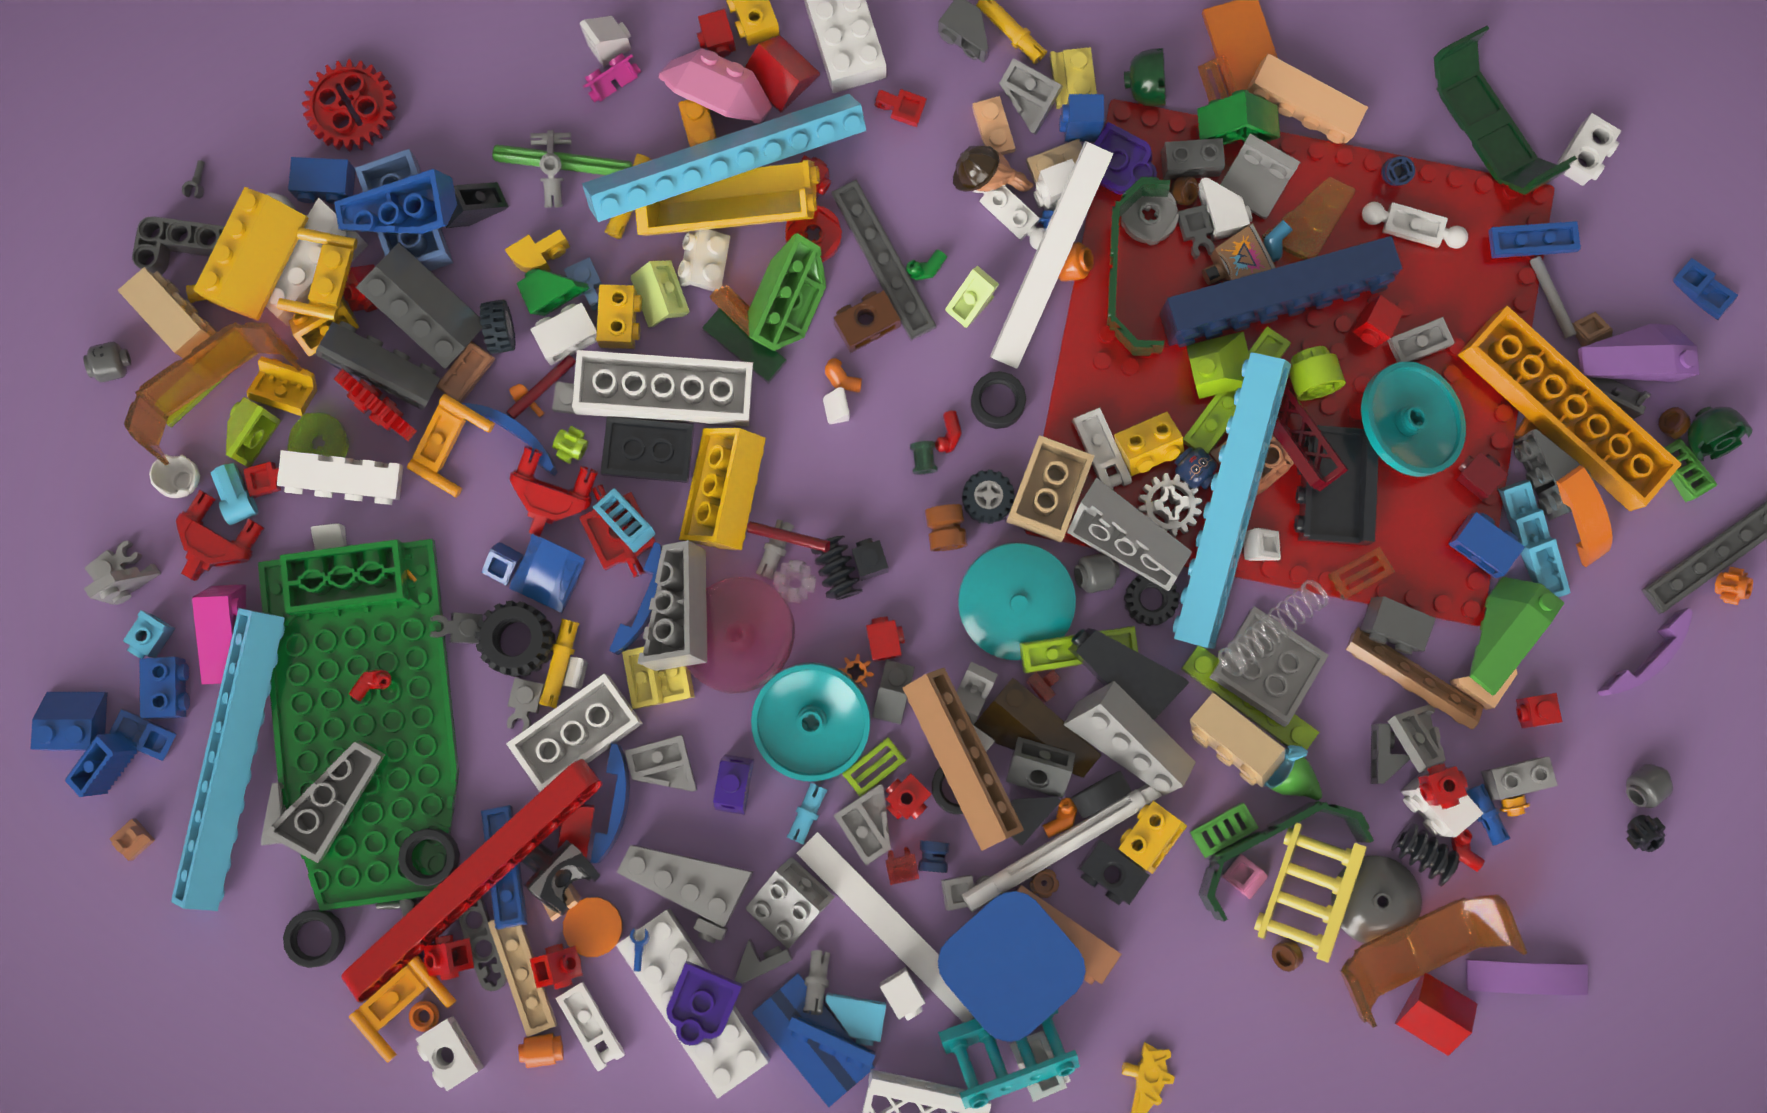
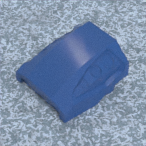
M532 534L525 555L511 581L509 589L563 613L575 589L586 559Z

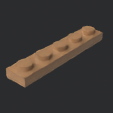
M1357 627L1351 634L1346 650L1355 658L1363 660L1377 669L1380 674L1388 676L1401 684L1405 690L1415 693L1426 700L1432 707L1445 712L1457 723L1463 724L1471 730L1478 725L1483 710L1481 704L1388 645L1370 640V634L1360 631L1361 628Z

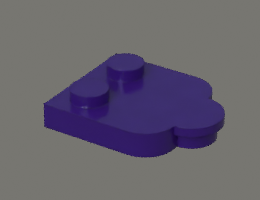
M1107 122L1094 145L1113 153L1100 185L1116 194L1123 195L1141 177H1157V171L1151 163L1152 151L1146 141Z
M686 961L666 1009L668 1020L676 1026L678 1039L685 1045L693 1046L699 1044L704 1038L714 1039L720 1036L727 1025L743 984Z

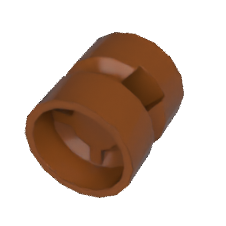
M940 505L925 510L927 527L932 529V532L928 534L930 551H950L968 546L966 530L960 526L964 522L962 505Z

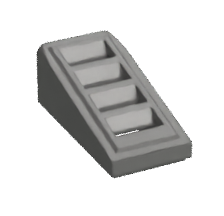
M279 782L272 783L261 845L280 844L277 840L264 834L286 811L285 806H283L282 796L284 784Z

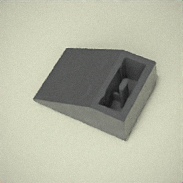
M1537 429L1513 442L1515 445V456L1519 462L1523 463L1527 471L1526 479L1531 482L1532 489H1535L1537 493L1539 509L1543 510L1544 515H1547L1549 521L1572 512L1571 508L1562 502L1556 481L1581 464Z

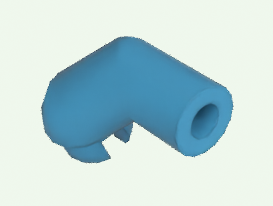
M1284 220L1263 241L1273 262H1277L1282 257L1283 239L1293 231Z

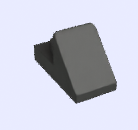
M886 660L872 718L901 724L907 701L903 687L911 683L915 669L914 666Z
M1390 724L1371 725V784H1384L1410 760L1408 755L1390 754V749H1393L1395 744V735L1391 731Z
M749 939L734 981L743 984L792 961L793 957L789 948L781 950L780 946L774 947L764 952L765 959L761 960L752 939Z

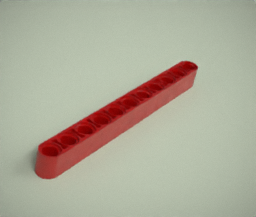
M584 759L573 762L343 972L341 979L357 1002L366 1001L413 958L419 955L424 950L423 946L430 945L436 937L441 935L600 789L602 782Z

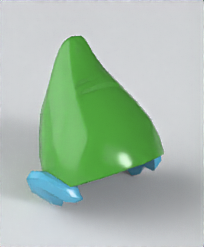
M1289 745L1285 749L1284 762L1264 786L1282 795L1305 796L1314 800L1322 798V790L1311 764L1305 757L1308 751L1302 746Z

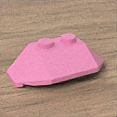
M701 48L673 59L659 73V79L664 81L674 93L726 117L751 120L753 123L760 124L772 109V105L753 71L744 68L739 63L722 58L713 51Z

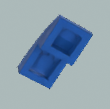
M1691 258L1676 275L1673 282L1695 304L1719 320L1736 300L1738 294L1714 279L1716 273Z
M125 709L120 710L109 734H117L118 732L123 734L137 751L164 761L177 735Z

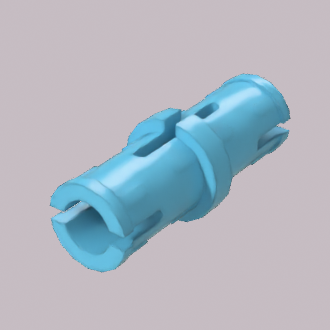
M810 782L801 807L798 806L795 811L798 814L789 834L786 836L787 838L804 845L813 821H817L819 817L817 812L828 791L827 789Z

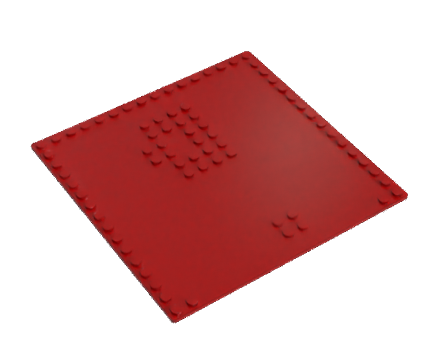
M1113 99L1109 103L1105 126L1107 122H1110L1146 141L1150 145L1152 151L1151 163L1156 168L1159 180H1163L1161 151L1165 142L1200 140L1198 115L1145 106L1118 99ZM1280 132V138L1266 143L1300 161V164L1268 217L1263 219L1251 212L1252 222H1250V224H1254L1262 242L1282 220L1293 229L1283 239L1282 257L1277 262H1273L1275 267H1281L1392 236L1403 269L1397 274L1395 280L1388 285V288L1382 292L1371 294L1370 291L1360 293V297L1350 301H1343V298L1334 300L1332 305L1325 308L1316 309V306L1305 308L1306 311L1296 316L1289 317L1288 313L1280 315L1277 320L1271 323L1261 324V321L1251 323L1249 328L1242 330L1248 351L1267 326L1291 342L1290 347L1281 357V359H1285L1289 363H1291V359L1295 354L1305 349L1316 346L1326 347L1330 353L1337 355L1346 384L1338 391L1327 396L1307 401L1299 400V402L1316 425L1364 429L1361 416V402L1364 390L1376 373L1397 363L1388 340L1375 348L1362 341L1359 336L1352 332L1364 307L1381 295L1404 311L1391 338L1443 317L1455 343L1448 348L1413 362L1433 369L1453 388L1463 408L1466 421V437L1463 449L1457 460L1443 471L1430 476L1415 477L1403 474L1389 466L1379 456L1375 542L1368 546L1298 541V532L1294 531L1295 516L1299 515L1300 504L1296 503L1295 496L1297 486H1301V475L1297 474V466L1293 464L1283 476L1256 496L1247 531L1254 528L1279 531L1281 559L1264 561L1245 560L1244 547L1242 546L1234 577L1368 605L1371 598L1384 596L1436 619L1480 626L1481 621L1484 620L1485 602L1488 597L1491 575L1452 548L1448 543L1467 516L1475 512L1490 516L1495 521L1494 525L1499 528L1503 503L1498 489L1506 487L1507 477L1484 502L1456 479L1462 473L1458 468L1470 455L1475 459L1480 452L1484 455L1489 454L1500 463L1499 467L1508 474L1518 410L1464 362L1458 354L1492 315L1506 306L1511 308L1532 327L1539 281L1530 260L1541 256L1543 260L1544 255L1491 258L1488 230L1491 227L1549 223L1555 189L1550 184H1544L1524 195L1511 190L1506 184L1500 185L1489 172L1412 157L1407 158L1411 159L1415 166L1413 179L1404 185L1390 186L1382 179L1381 168L1388 159L1402 155ZM1237 140L1223 145L1225 167L1220 176L1207 178L1221 184L1245 141ZM1195 178L1199 185V182L1202 178ZM1175 179L1170 180V187ZM1099 185L1088 209L1082 243L1093 254L1094 265L1087 277L1074 280L1043 434V437L1086 452L1072 420L1097 408L1101 409L1113 438L1114 434L1165 412H1168L1183 438L1215 395L1199 399L1187 346L1179 347L1178 344L1169 346L1160 318V312L1169 297L1223 283L1222 280L1211 285L1206 283L1202 270L1214 265L1211 255H1208L1207 249L1204 246L1198 247L1199 257L1197 259L1192 257L1191 247L1193 241L1184 242L1179 222H1177L1174 231L1169 237L1158 244L1149 245L1130 237L1121 225L1120 216L1115 316L1138 340L1164 341L1162 354L1151 353L1149 356L1132 355L1117 339L1115 331L1110 330V325H1107L1110 268H1112V265H1110L1112 206H1115V201L1121 200L1122 195L1116 194ZM1199 195L1192 205L1176 204L1178 211L1202 206ZM1378 202L1383 205L1385 211H1388L1389 206L1393 202L1448 218L1445 228L1449 229L1452 226H1462L1468 232V241L1463 247L1454 249L1449 247L1445 240L1442 239L1441 245L1435 248L1383 233L1385 223L1380 222L1376 225L1366 223L1362 218V210L1366 204ZM1154 209L1142 211L1146 220L1157 219L1154 216ZM1231 237L1212 241L1214 247H1218ZM1229 329L1226 331H1222L1223 334L1219 337L1235 334L1238 332H1234L1233 329ZM1205 336L1195 339L1193 344L1211 339H1206ZM1288 375L1286 384L1296 396L1290 376ZM1285 393L1283 394L1280 408H1285L1287 398ZM1290 414L1288 427L1291 430L1301 429L1303 419L1301 415ZM1227 432L1224 433L1213 449L1218 448L1227 441L1229 435ZM1183 443L1184 451H1186L1189 447ZM1176 459L1156 465L1147 472L1131 476L1132 483L1125 486L1122 484L1115 486L1113 491L1138 509L1144 505L1143 502L1138 500V497L1140 495H1147L1143 487L1146 484L1153 487L1151 480L1154 477H1157L1161 482L1162 476L1168 473L1170 480H1173L1176 475L1175 468L1177 465L1174 463ZM1218 462V469L1215 473H1218L1220 469V464ZM1092 464L1069 526L1084 496L1095 479L1098 478ZM1115 466L1106 469L1108 476L1117 474ZM1211 485L1206 490L1199 487L1198 491L1194 494L1195 498L1202 499V502L1196 506L1202 513L1199 516H1193L1197 523L1194 526L1186 524L1188 532L1183 534L1178 529L1177 536L1174 537L1192 551L1184 565L1186 568H1189L1191 560L1196 558L1198 551L1196 538L1199 531L1203 530L1206 521L1203 518V513L1207 502H1211L1213 495ZM1175 488L1178 494L1182 497L1185 496L1180 490ZM1161 489L1153 494L1151 502L1161 498ZM1168 499L1164 507H1169L1172 512L1176 505L1171 504ZM1188 509L1180 511L1179 522L1185 519ZM1155 514V517L1158 520L1165 523L1162 517H1160L1158 514ZM1025 530V533L1029 536L1049 539L1047 537ZM1067 531L1062 540L1064 543L1093 548L1068 534Z

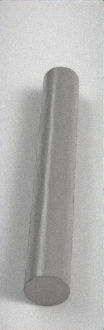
M1541 256L1530 260L1565 338L1577 334Z

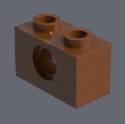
M884 290L879 293L876 291L868 293L861 299L862 302L853 307L851 305L842 307L836 312L837 315L833 317L834 325L850 354L901 326V319ZM863 314H868L874 320L868 325H863L858 321V318Z

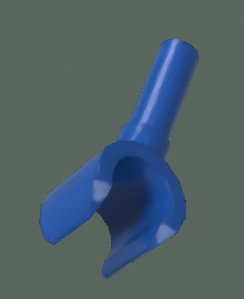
M633 928L630 932V939L635 944L633 971L640 972L644 945L649 942L650 934L645 929V938L642 941H636V928Z

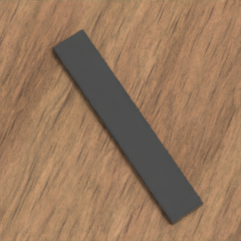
M857 179L832 191L831 195L878 282L900 317L901 324L909 339L912 341L935 329L936 324Z
M1767 501L1641 590L1659 614L1664 613L1767 539Z

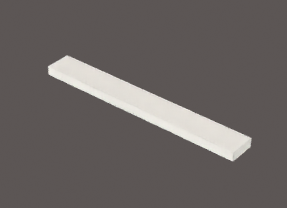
M1085 141L991 352V358L1018 369L1113 153Z
M817 832L796 854L963 1023L970 1021L974 1016L945 984L939 973V954Z

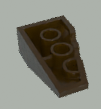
M1014 678L1009 681L974 724L975 727L991 737L996 744L1012 750L1015 748L1018 737L1075 753L1072 774L1081 778L1085 777L1102 756L1086 740L1063 725L1065 722Z

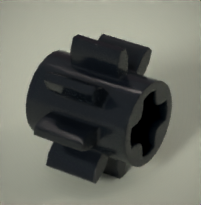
M1639 815L1628 823V830L1626 832L1629 836L1626 839L1635 850L1640 848L1642 851L1652 852L1663 845L1664 837L1666 836L1663 830L1666 827L1657 817L1652 819L1650 815Z

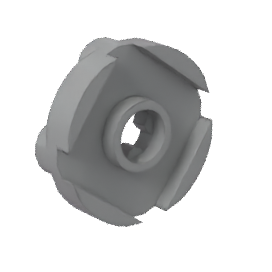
M1170 192L1168 197H1141L1121 215V225L1127 234L1136 241L1149 245L1158 244L1169 237L1177 225L1179 213L1176 200ZM1154 209V216L1157 219L1146 220L1142 211Z

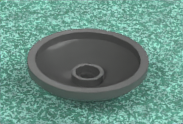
M1365 856L1341 925L1342 930L1354 940L1371 946H1386L1405 938L1418 922L1422 907L1420 888L1413 874L1400 862L1389 857ZM1347 866L1339 873V877L1343 878ZM1331 893L1332 906H1334L1337 895ZM1380 896H1384L1386 899V904L1383 907L1377 904V899Z

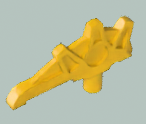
M1144 1042L1141 1051L1142 1058L1138 1065L1123 1063L1121 1073L1135 1077L1136 1080L1131 1113H1147L1153 1104L1160 1105L1162 1099L1159 1095L1164 1085L1174 1083L1175 1078L1167 1073L1165 1060L1171 1058L1169 1049H1156Z

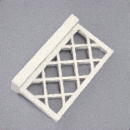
M871 1069L862 1113H869V1111L876 1113L871 1105L873 1094L887 1097L891 1106L880 1113H891L894 1110L896 1113H901L899 1107L907 1102L916 1103L921 1111L919 1113H931L937 1108L945 1109L947 1113H952V1111L959 1113H989L991 1102L989 1100L981 1108L965 1109L959 1093L967 1089Z

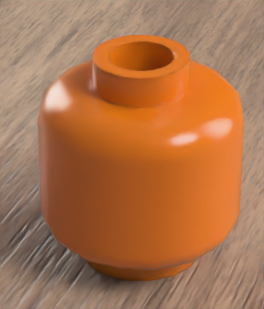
M1074 242L1058 279L1068 282L1087 277L1094 265L1091 250L1083 243Z

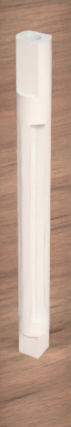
M1148 784L1131 791L1125 797L1098 811L964 892L962 897L971 912L976 911L995 897L1009 891L1139 812L1146 804L1161 797V793Z

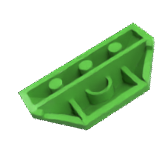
M796 233L770 260L748 310L749 338L772 351H776L783 346L804 338L826 288L824 267L820 257L822 255L820 246Z

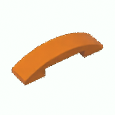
M1579 465L1556 482L1562 502L1570 507L1581 539L1576 544L1581 563L1584 567H1588L1610 551L1612 546V529L1599 491L1586 469Z

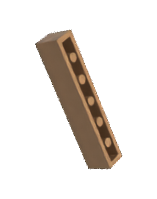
M945 668L927 673L904 686L903 690L908 698V702L912 706L981 851L1024 831Z

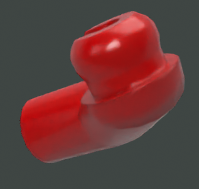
M953 410L943 414L947 432L945 437H938L935 441V447L938 452L951 453L961 437L962 430L958 415Z
M382 669L365 671L348 694L361 702L370 689L388 688L391 684V675Z
M1465 829L1457 837H1451L1452 849L1458 852V860L1478 872L1484 865L1485 859L1471 851L1470 842L1473 836L1468 829Z

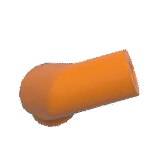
M836 358L830 359L827 365H825V375L833 387L836 389L842 387L847 391L860 392L862 378L847 376L841 367L842 362Z
M1071 798L1061 799L1056 819L1042 825L1048 838L1073 827L1077 808Z

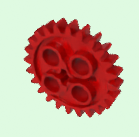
M348 59L346 67H343L339 60L336 61V69L334 70L326 65L327 74L325 75L317 71L316 75L319 81L309 80L313 90L304 91V94L310 100L302 102V105L308 110L303 113V116L309 121L307 126L311 131H315L314 135L319 140L323 138V142L327 146L333 143L337 150H340L344 144L349 152L352 151L353 144H356L360 150H363V142L367 141L373 146L372 138L374 136L383 139L380 130L390 131L391 128L386 121L395 120L394 115L390 111L397 109L396 104L391 101L396 98V95L390 90L392 86L388 80H385L381 71L376 73L373 65L366 68L361 60L355 67L351 59ZM361 83L357 90L350 91L354 84ZM338 85L342 86L345 94L350 99L353 108L362 121L361 126L357 125L354 116L348 110L347 104L337 90ZM330 97H336L332 104L326 105V101ZM374 106L371 113L363 114L366 108ZM349 120L346 127L339 128L342 121Z
M343 368L333 378L349 392L346 396L355 403L354 406L363 414L368 410L372 411L368 418L376 425H382L388 431L391 429L395 430L407 441L417 432V430L402 419L404 414L396 408V403L387 396L382 401L379 399L383 393L373 384L370 386L362 378L357 381Z

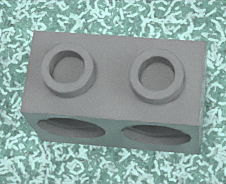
M1550 756L1481 771L1485 788L1491 800H1501L1558 786Z

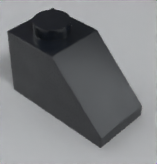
M498 182L454 185L457 206L446 228L471 226L506 210L509 206Z
M1058 797L1013 799L1011 804L1024 831L1011 838L1022 846L1061 800Z

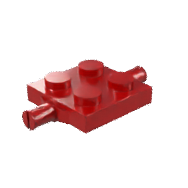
M603 484L597 485L602 496H600L596 487L592 488L597 502L606 495ZM629 492L623 495L630 505L644 518L633 493ZM616 501L605 512L609 514L620 504L619 501ZM594 509L579 517L604 570L620 563H627L634 578L638 577L639 574L645 573L638 557L644 551L653 547L654 542H656L654 537L637 552H633ZM625 509L613 521H618L628 511ZM633 518L622 530H626L636 520Z

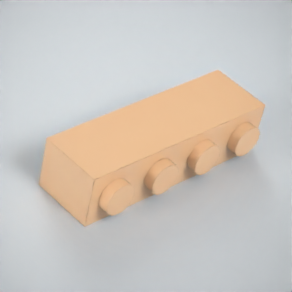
M1270 54L1260 62L1247 88L1249 93L1263 97L1267 101L1278 105V112L1281 115L1293 117L1301 121L1302 125L1307 129L1318 130L1327 135L1326 137L1330 141L1338 144H1346L1355 136L1368 109L1362 103Z

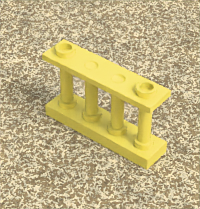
M1296 823L1294 829L1289 827L1286 832L1283 844L1288 845L1266 912L1265 914L1259 913L1254 929L1259 931L1258 937L1265 939L1267 932L1270 931L1313 947V951L1318 952L1316 958L1329 963L1367 847L1354 843L1353 849L1346 848V850L1301 835L1303 826L1300 823ZM1296 846L1342 861L1341 865L1347 866L1343 878L1339 876L1333 878L1291 863ZM1289 874L1331 889L1332 893L1337 895L1334 906L1327 905L1325 907L1281 891L1286 875ZM1277 902L1322 918V922L1327 923L1324 935L1318 933L1316 936L1272 920Z

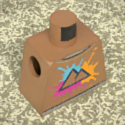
M1252 223L1214 249L1211 255L1214 265L1203 269L1202 274L1206 283L1211 285L1220 280L1227 282L1276 267Z

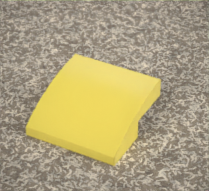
M644 647L622 651L632 709L695 697L689 666L654 671L638 664L639 654L643 653Z

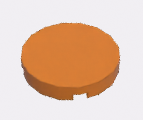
M587 897L580 900L578 904L567 911L563 921V935L569 947L576 946L577 953L585 957H599L610 952L619 943L623 933L619 909L611 901L601 897Z

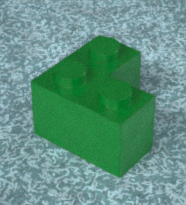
M1248 90L1235 91L1232 93V96L1211 100L1208 102V105L1197 109L1200 140L1223 138V145L1237 140L1246 141L1250 134L1264 142L1280 138L1278 105L1267 101L1263 97L1249 93Z

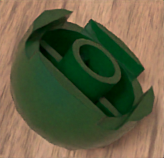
M1163 48L1142 51L1131 61L1130 71H1124L1125 89L1130 88L1133 98L1145 106L1166 105Z
M1705 407L1696 413V418L1690 424L1688 443L1699 461H1704L1703 457L1710 455L1711 460H1714L1742 445L1743 443L1740 438L1745 433L1749 438L1752 434V428L1738 411L1730 407Z

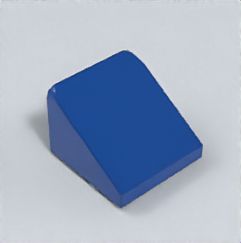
M499 542L490 548L481 573L507 586L522 561L523 554Z

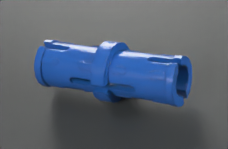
M1484 783L1467 790L1468 796L1484 813L1477 820L1482 822L1492 846L1511 839L1499 816L1501 812L1498 807L1495 808Z

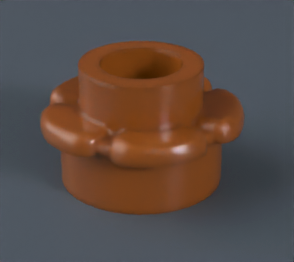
M1050 869L1041 870L1031 877L1030 889L1041 898L1051 897L1052 893L1056 892L1059 888L1056 874ZM1043 880L1047 881L1046 886H1043L1041 884Z

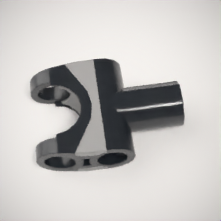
M567 840L555 852H552L543 843H540L522 860L534 872L524 886L546 907L561 916H564L569 910L564 901V893L567 887L578 879L596 882L601 876L580 850Z

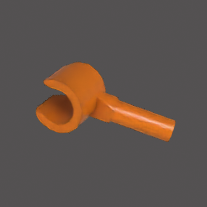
M517 384L509 388V391L514 401L517 402L528 392V389L522 384ZM535 402L529 406L539 418L545 414Z

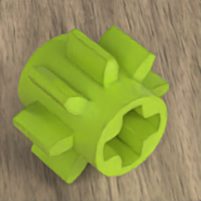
M570 426L568 431L560 429L552 445V448L557 450L556 456L571 464L573 458L580 461L589 443L583 439L585 433L573 426Z

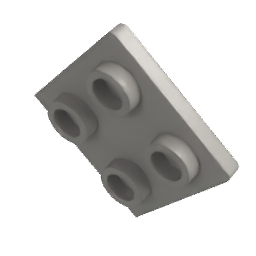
M1250 134L1220 185L1241 196L1245 206L1248 205L1252 213L1266 219L1296 171L1300 161Z
M790 857L773 873L747 905L746 910L786 948H790L812 921L831 903L835 896L795 859Z

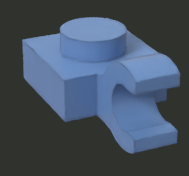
M589 257L565 268L564 271L567 277L588 284L590 289L577 297L585 294L592 311L598 309L599 297L595 289L599 287V284L602 285V282Z

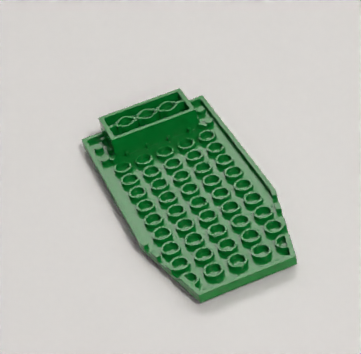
M395 539L280 555L278 560L258 562L262 612L285 617V631L279 641L277 650L278 662L275 668H273L270 681L278 782L284 784L282 789L283 806L287 810L355 741L360 740L385 754L325 857L316 863L300 854L309 872L308 878L320 911L426 897L439 884L421 886L409 881L400 870L398 861L399 850L404 840L418 830L426 828L441 829L451 835L459 777L445 636L440 638L429 636L430 632H440L442 630L441 623L430 621V617L435 615L443 616L435 540L426 539L403 543ZM407 569H409V571L417 579L415 583L411 579H409ZM382 669L391 675V684L388 688L370 689L361 702L348 694L365 671ZM433 839L421 841L412 852L414 867L425 875L438 873L446 863L447 854L445 848L440 842Z

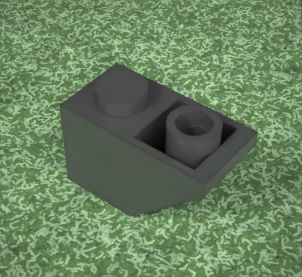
M953 0L938 22V33L945 42L949 44L955 43L961 47L969 58L973 60L979 59L984 63L987 59L988 43L981 9L967 0Z

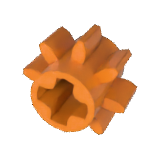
M1729 567L1728 572H1720L1715 582L1716 594H1721L1720 599H1724L1725 603L1739 605L1740 599H1749L1751 596L1753 579L1747 577L1748 573H1745V569Z
M859 654L856 655L855 661L851 662L845 657L844 661L847 664L845 669H838L852 678V675L847 672L848 670H853L854 665H858L860 671L864 672V675L858 676V680L854 681L857 685L862 684L863 687L867 688L866 677H874V673L867 672L866 669L870 666L871 661H866L863 664L860 662Z

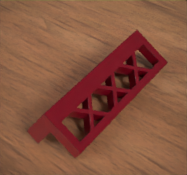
M1286 384L1284 390L1287 396L1285 408L1279 409L1273 434L1309 485L1321 491L1347 472L1348 468ZM1290 414L1301 415L1303 418L1301 430H1291L1288 427ZM1306 436H1314L1319 440L1316 453L1305 451L1304 442ZM1323 449H1325L1328 454H1323ZM1310 457H1316L1315 463ZM1322 458L1332 459L1337 465V468L1326 477L1320 472Z

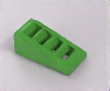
M1681 438L1664 447L1669 453L1678 450L1681 455L1676 457L1679 462L1684 460L1687 464L1679 470L1677 469L1670 477L1685 502L1691 501L1717 486L1714 478ZM1691 470L1693 475L1686 479L1683 474ZM1697 480L1700 485L1693 488L1691 483Z
M1239 803L1189 833L1204 858H1207L1259 829L1246 805ZM1237 813L1246 825L1243 829H1241L1234 817ZM1228 819L1235 831L1233 835L1229 833L1223 822L1224 820ZM1215 825L1218 826L1225 838L1221 842L1212 828ZM1207 831L1214 846L1209 847L1202 832Z

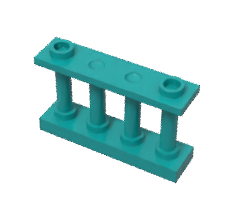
M1058 1009L1041 1023L1054 1058L1037 1064L1026 1036L1016 1041L1025 1068L1008 1074L995 1038L985 1031L976 1019L938 1032L946 1055L949 1053L956 1054L968 1090L959 1093L965 1109L981 1108L989 1100L1057 1075L1060 1077L1067 1076L1080 1067L1076 1051L1065 1052L1052 1017L1059 1013ZM979 1042L984 1043L997 1078L979 1085L967 1052L969 1046Z

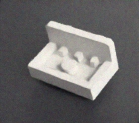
M710 229L688 231L683 239L682 246L685 249L683 260L678 267L680 286L693 285L713 292L721 291L730 242L729 235Z

